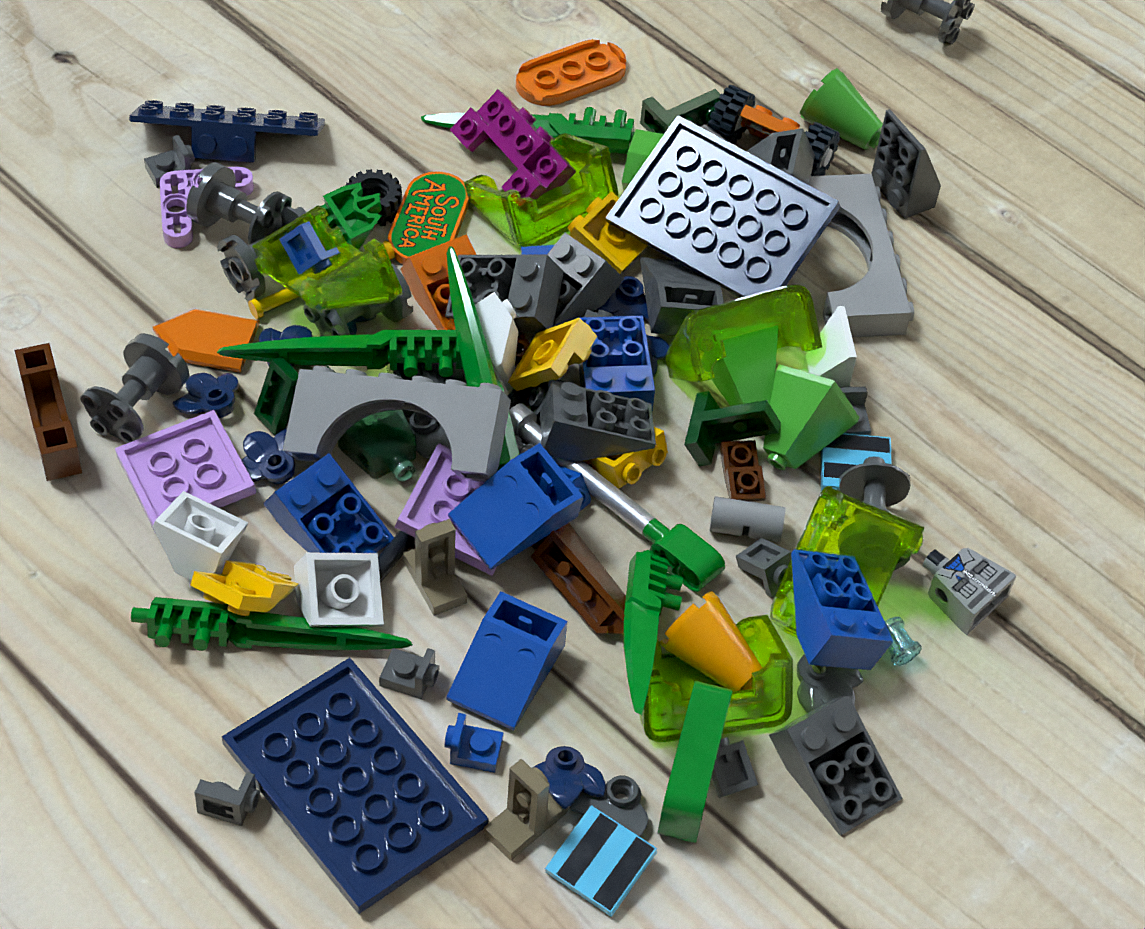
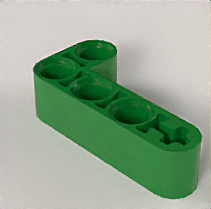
M699 681L694 682L664 797L657 834L692 843L697 842L733 690Z

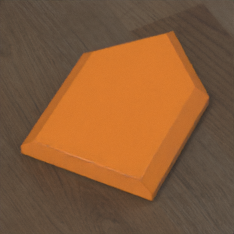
M193 309L153 326V331L158 338L169 344L167 348L173 357L179 353L186 363L241 373L246 359L222 356L217 351L222 347L253 343L260 320Z

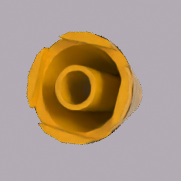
M711 591L702 596L706 600L704 605L698 608L693 603L676 619L665 633L669 639L661 640L660 644L665 650L724 688L733 690L732 693L735 695H739L741 692L749 695L763 681L759 676L763 671V667L720 598Z

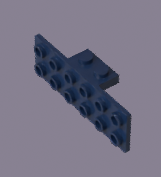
M158 100L145 101V104L140 105L129 115L130 122L191 126V149L194 158L255 162L257 132L318 136L325 126V119L318 118V114L312 112H301L299 116H287V111L269 110L268 114L256 113V109L248 107L237 108V112L225 111V107L221 105H208L206 109L194 108L192 103H176L175 107L163 106V102Z

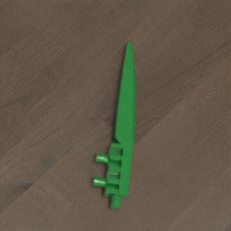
M592 107L585 109L583 120H576L575 113H570L568 120L560 113H549V115L532 114L536 119L533 125L537 129L540 126L543 127L554 138L551 144L558 146L560 149L628 154L635 133L634 119H628L626 124L627 112L622 109L615 111L613 122H607L606 116L600 115L599 121H595L597 111ZM466 112L428 114L421 116V120L425 123L451 129Z
M449 246L447 250L450 296L467 386L479 387L481 383H490L500 386L504 392L503 386L499 380H496L482 326L455 249ZM508 413L498 470L519 455L510 413Z
M381 330L373 335L319 336L222 347L217 351L218 354L226 357L271 362L272 359L283 357L289 364L367 366V369H383L390 364V370H397V363H404V374L407 377L417 375L418 363H425V370H432V363H439V374L442 377H450L453 374V363H456V369H463L456 330Z
M651 550L636 552L630 560L624 611V651L627 678L634 711L640 715L643 713L652 674L659 616L663 607L679 611L682 602L681 596L666 593L665 591L666 588L680 591L683 577L667 573L668 560L655 555Z
M155 597L151 602L150 608L133 607L131 611V622L147 623L148 638L155 639V643L159 647H167L170 644L173 633L181 634V643H189L191 636L195 635L193 647L199 651L207 649L210 637H219V646L227 647L228 641H230L236 647L252 649V645L317 650H381L407 648L413 645L407 638L359 627H310L306 619L302 617L250 611L249 616H242L228 611V604Z

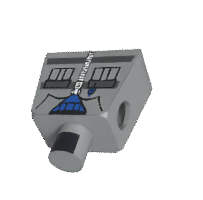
M963 548L951 560L934 549L925 558L922 565L934 575L928 591L930 599L966 635L1009 596L1016 579L1014 573L970 548Z

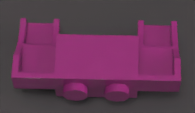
M497 89L478 111L470 107L450 130L472 153L488 138L494 141L518 168L501 188L519 208L525 210L546 192L563 186L575 174L576 170L551 144L554 138L543 127L540 126L537 129L533 125L536 121L535 117L524 107L519 109L507 95Z

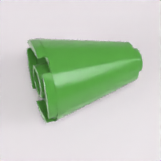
M837 68L832 70L821 80L824 84L818 91L813 89L800 110V117L811 124L818 122L838 131L840 138L864 150L870 146L873 149L876 148L879 143L883 123L846 75Z

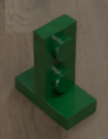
M713 89L669 110H666L655 98H647L642 101L640 124L649 132L665 134L679 115L701 127L704 124H708L712 119L710 115L715 110L714 105L716 102L718 103L720 93Z
M283 357L271 360L254 411V415L274 435L285 430L287 427L299 375Z
M709 391L699 392L696 394L684 445L699 467L711 465L717 443L779 433L781 422L767 400L720 408Z

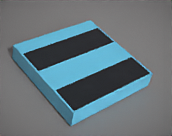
M843 433L821 450V493L842 495L839 488L840 476L851 467L863 464V461L868 457H880L885 463L892 464L891 437Z
M591 805L548 863L545 871L548 875L612 917L657 854V848Z

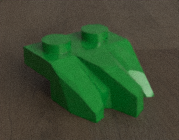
M361 182L340 187L323 195L325 204L307 212L310 224L317 236L323 240L326 251L337 247L340 254L330 260L332 266L354 256L360 250L381 217L378 214L382 210L380 193L361 197L363 194Z

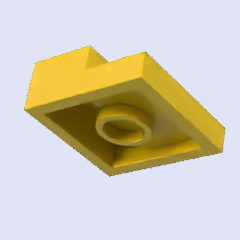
M611 191L603 200L597 197L585 210L588 214L585 217L579 214L567 229L570 231L569 235L606 260L621 274L648 245L607 222L606 216L619 199Z
M580 318L536 333L508 383L516 391L531 386L536 387L552 379L557 380L566 373L569 365L581 364L590 356L592 352L591 346L597 335Z
M654 427L656 441L654 449L583 461L591 465L595 471L618 489L627 483L635 484L640 479L644 470L652 465L659 466L664 462L668 454L664 431Z

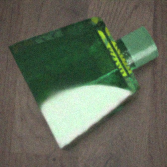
M387 410L367 416L352 425L338 440L340 450L371 478L378 479L392 472L399 481H405L415 472V466L411 462L416 459V437L402 410Z

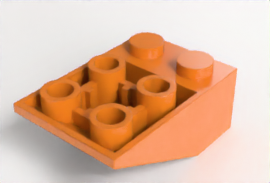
M467 234L408 257L400 269L414 299L437 330H456L454 319L445 316L450 296L447 250L449 246H452L457 257L458 255H477Z

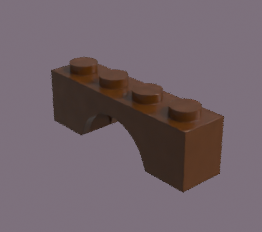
M50 343L14 350L46 480L51 481L82 474L78 448L72 425L67 415Z

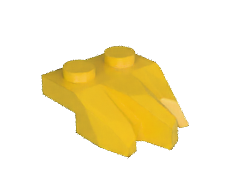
M226 560L222 574L194 571L190 586L204 592V599L215 603L228 604V611L242 616H249L250 611H270L285 599L299 583L291 581L292 578L289 575L267 571L262 565Z

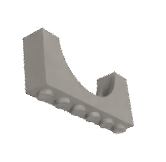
M872 174L810 176V186L838 200L841 207L828 226L843 233L855 243L862 252L868 268L867 274L853 286L839 291L827 292L823 310L825 325L838 306H845L852 337L905 335L909 321H913L914 307L912 302H908L906 296L907 282L900 275V258L898 254H894L893 233L887 230V213L885 209H881L880 188L875 186Z
M314 366L313 370L300 369L283 451L295 460L317 462L328 453L331 454L340 437L361 419L387 410H409L427 415L441 424L451 446V470L461 479L486 482L498 471L511 400L501 390L500 386L490 383H481L479 387L467 386L465 382L452 379L446 380V383L442 384L433 383L432 379L422 376H413L412 380H403L391 373H379L378 377L367 376L365 372L354 369H347L346 373H335L334 370L323 366Z

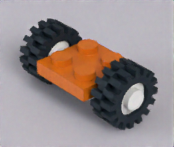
M729 85L728 88L724 89V93L720 94L718 103H715V110L711 112L710 117L712 119L708 122V127L721 135L727 142L735 145L737 140H740L742 137V132H745L746 129H748L750 134L764 140L775 132L800 129V124L787 117H784L782 120L775 118L770 110L760 105H756L753 108L756 102L754 94L734 85ZM814 122L813 125L809 126L808 131L805 132L815 154L811 176H824L826 169L828 170L831 160L834 159V152L837 151L840 133L818 122Z

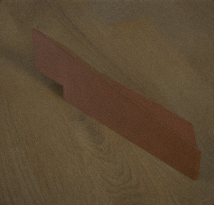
M570 523L556 531L553 530L548 536L531 545L535 552L530 557L596 633L624 634L626 595Z

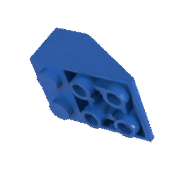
M643 316L580 318L597 335L591 346L592 352L583 363L579 364L580 387L596 391L605 390L613 395L625 398L641 399L644 402L651 403L653 412L655 386Z
M541 443L505 464L450 511L448 517L487 567L492 570L548 536L553 530L556 531L577 518L583 495Z
M330 453L279 488L263 503L282 529L310 553H377L394 538Z
M794 549L791 552L796 632L809 665L871 670L893 643V639L855 557Z
M500 591L475 634L446 696V700L514 731L565 647L568 621Z

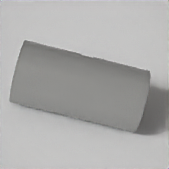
M715 496L709 531L736 536L746 535L749 538H763L768 541L780 542L784 525L785 507Z

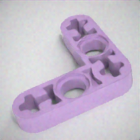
M228 167L233 170L236 182L242 181V183H236L235 188L246 193L247 196L250 195L254 189L252 172L245 167ZM203 169L171 171L165 173L160 178L163 237L165 243L172 248L186 247L193 240L192 219L187 215L186 204L191 187L195 186L198 188L202 181V178L198 177ZM172 186H178V193L172 194ZM181 206L184 210L174 213L170 212L169 208ZM174 225L181 226V233H175Z

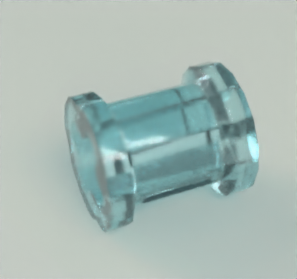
M893 617L886 620L885 624L893 639V643L888 648L892 655L891 662L898 666L905 665L921 652L922 646L918 641L912 640L904 628L905 622L901 617Z

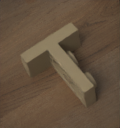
M450 519L439 523H430L422 529L415 531V549L403 553V562L433 616L467 603V593L455 574L456 529Z
M520 759L509 768L507 808L484 827L483 835L511 861L567 814L568 808L563 809L549 793V782L543 772L536 767L531 768L525 761Z

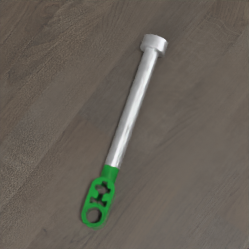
M517 404L512 407L509 413L514 434L520 436L528 444L537 445L541 443V427L536 424V414L523 404ZM551 456L559 466L582 473L589 493L652 542L650 550L655 555L668 560L667 572L683 577L682 584L691 591H701L725 570V561L721 554L687 526L676 524L673 528L668 529L584 461L574 462Z

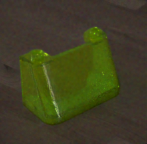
M566 133L555 137L551 144L576 172L563 186L546 192L536 200L530 197L520 198L519 191L514 189L506 192L503 189L498 191L495 181L486 175H478L464 182L467 196L470 202L514 246L520 249L521 247L541 246L561 236L564 232H568L567 227L579 214L585 217L588 214L585 210L597 197L603 200L611 191L618 196V187L607 146Z
M319 205L252 246L257 256L254 262L259 272L264 277L269 275L272 279L295 293L310 308L315 307L320 311L390 303L402 295L401 285L383 243L374 238L363 245L365 251L358 250L345 241L339 227L330 228L326 219L328 213L326 209ZM310 222L324 249L327 251L337 247L340 254L330 260L332 266L318 274H314L310 270L299 275L279 239L299 225Z
M786 285L689 313L682 322L666 353L669 378L692 382L714 379L715 376L712 371L714 364L719 359L727 357L723 340L778 325L777 349L785 346L800 347L802 351L808 352L822 348L810 292L801 285Z
M826 486L814 505L796 549L854 556L877 606H879L899 558H908L911 554H916L920 550L923 543L922 533L924 527L836 488ZM791 558L771 605L770 619L785 633L797 637Z
M768 615L747 617L739 621L736 626L763 668L752 673V689L732 692L723 734L779 726L788 720L792 712L793 658ZM623 633V651H624V633ZM658 638L643 713L642 715L639 714L645 735L654 742L677 741L680 739L694 682L699 681L719 687L723 686L672 653L661 654Z

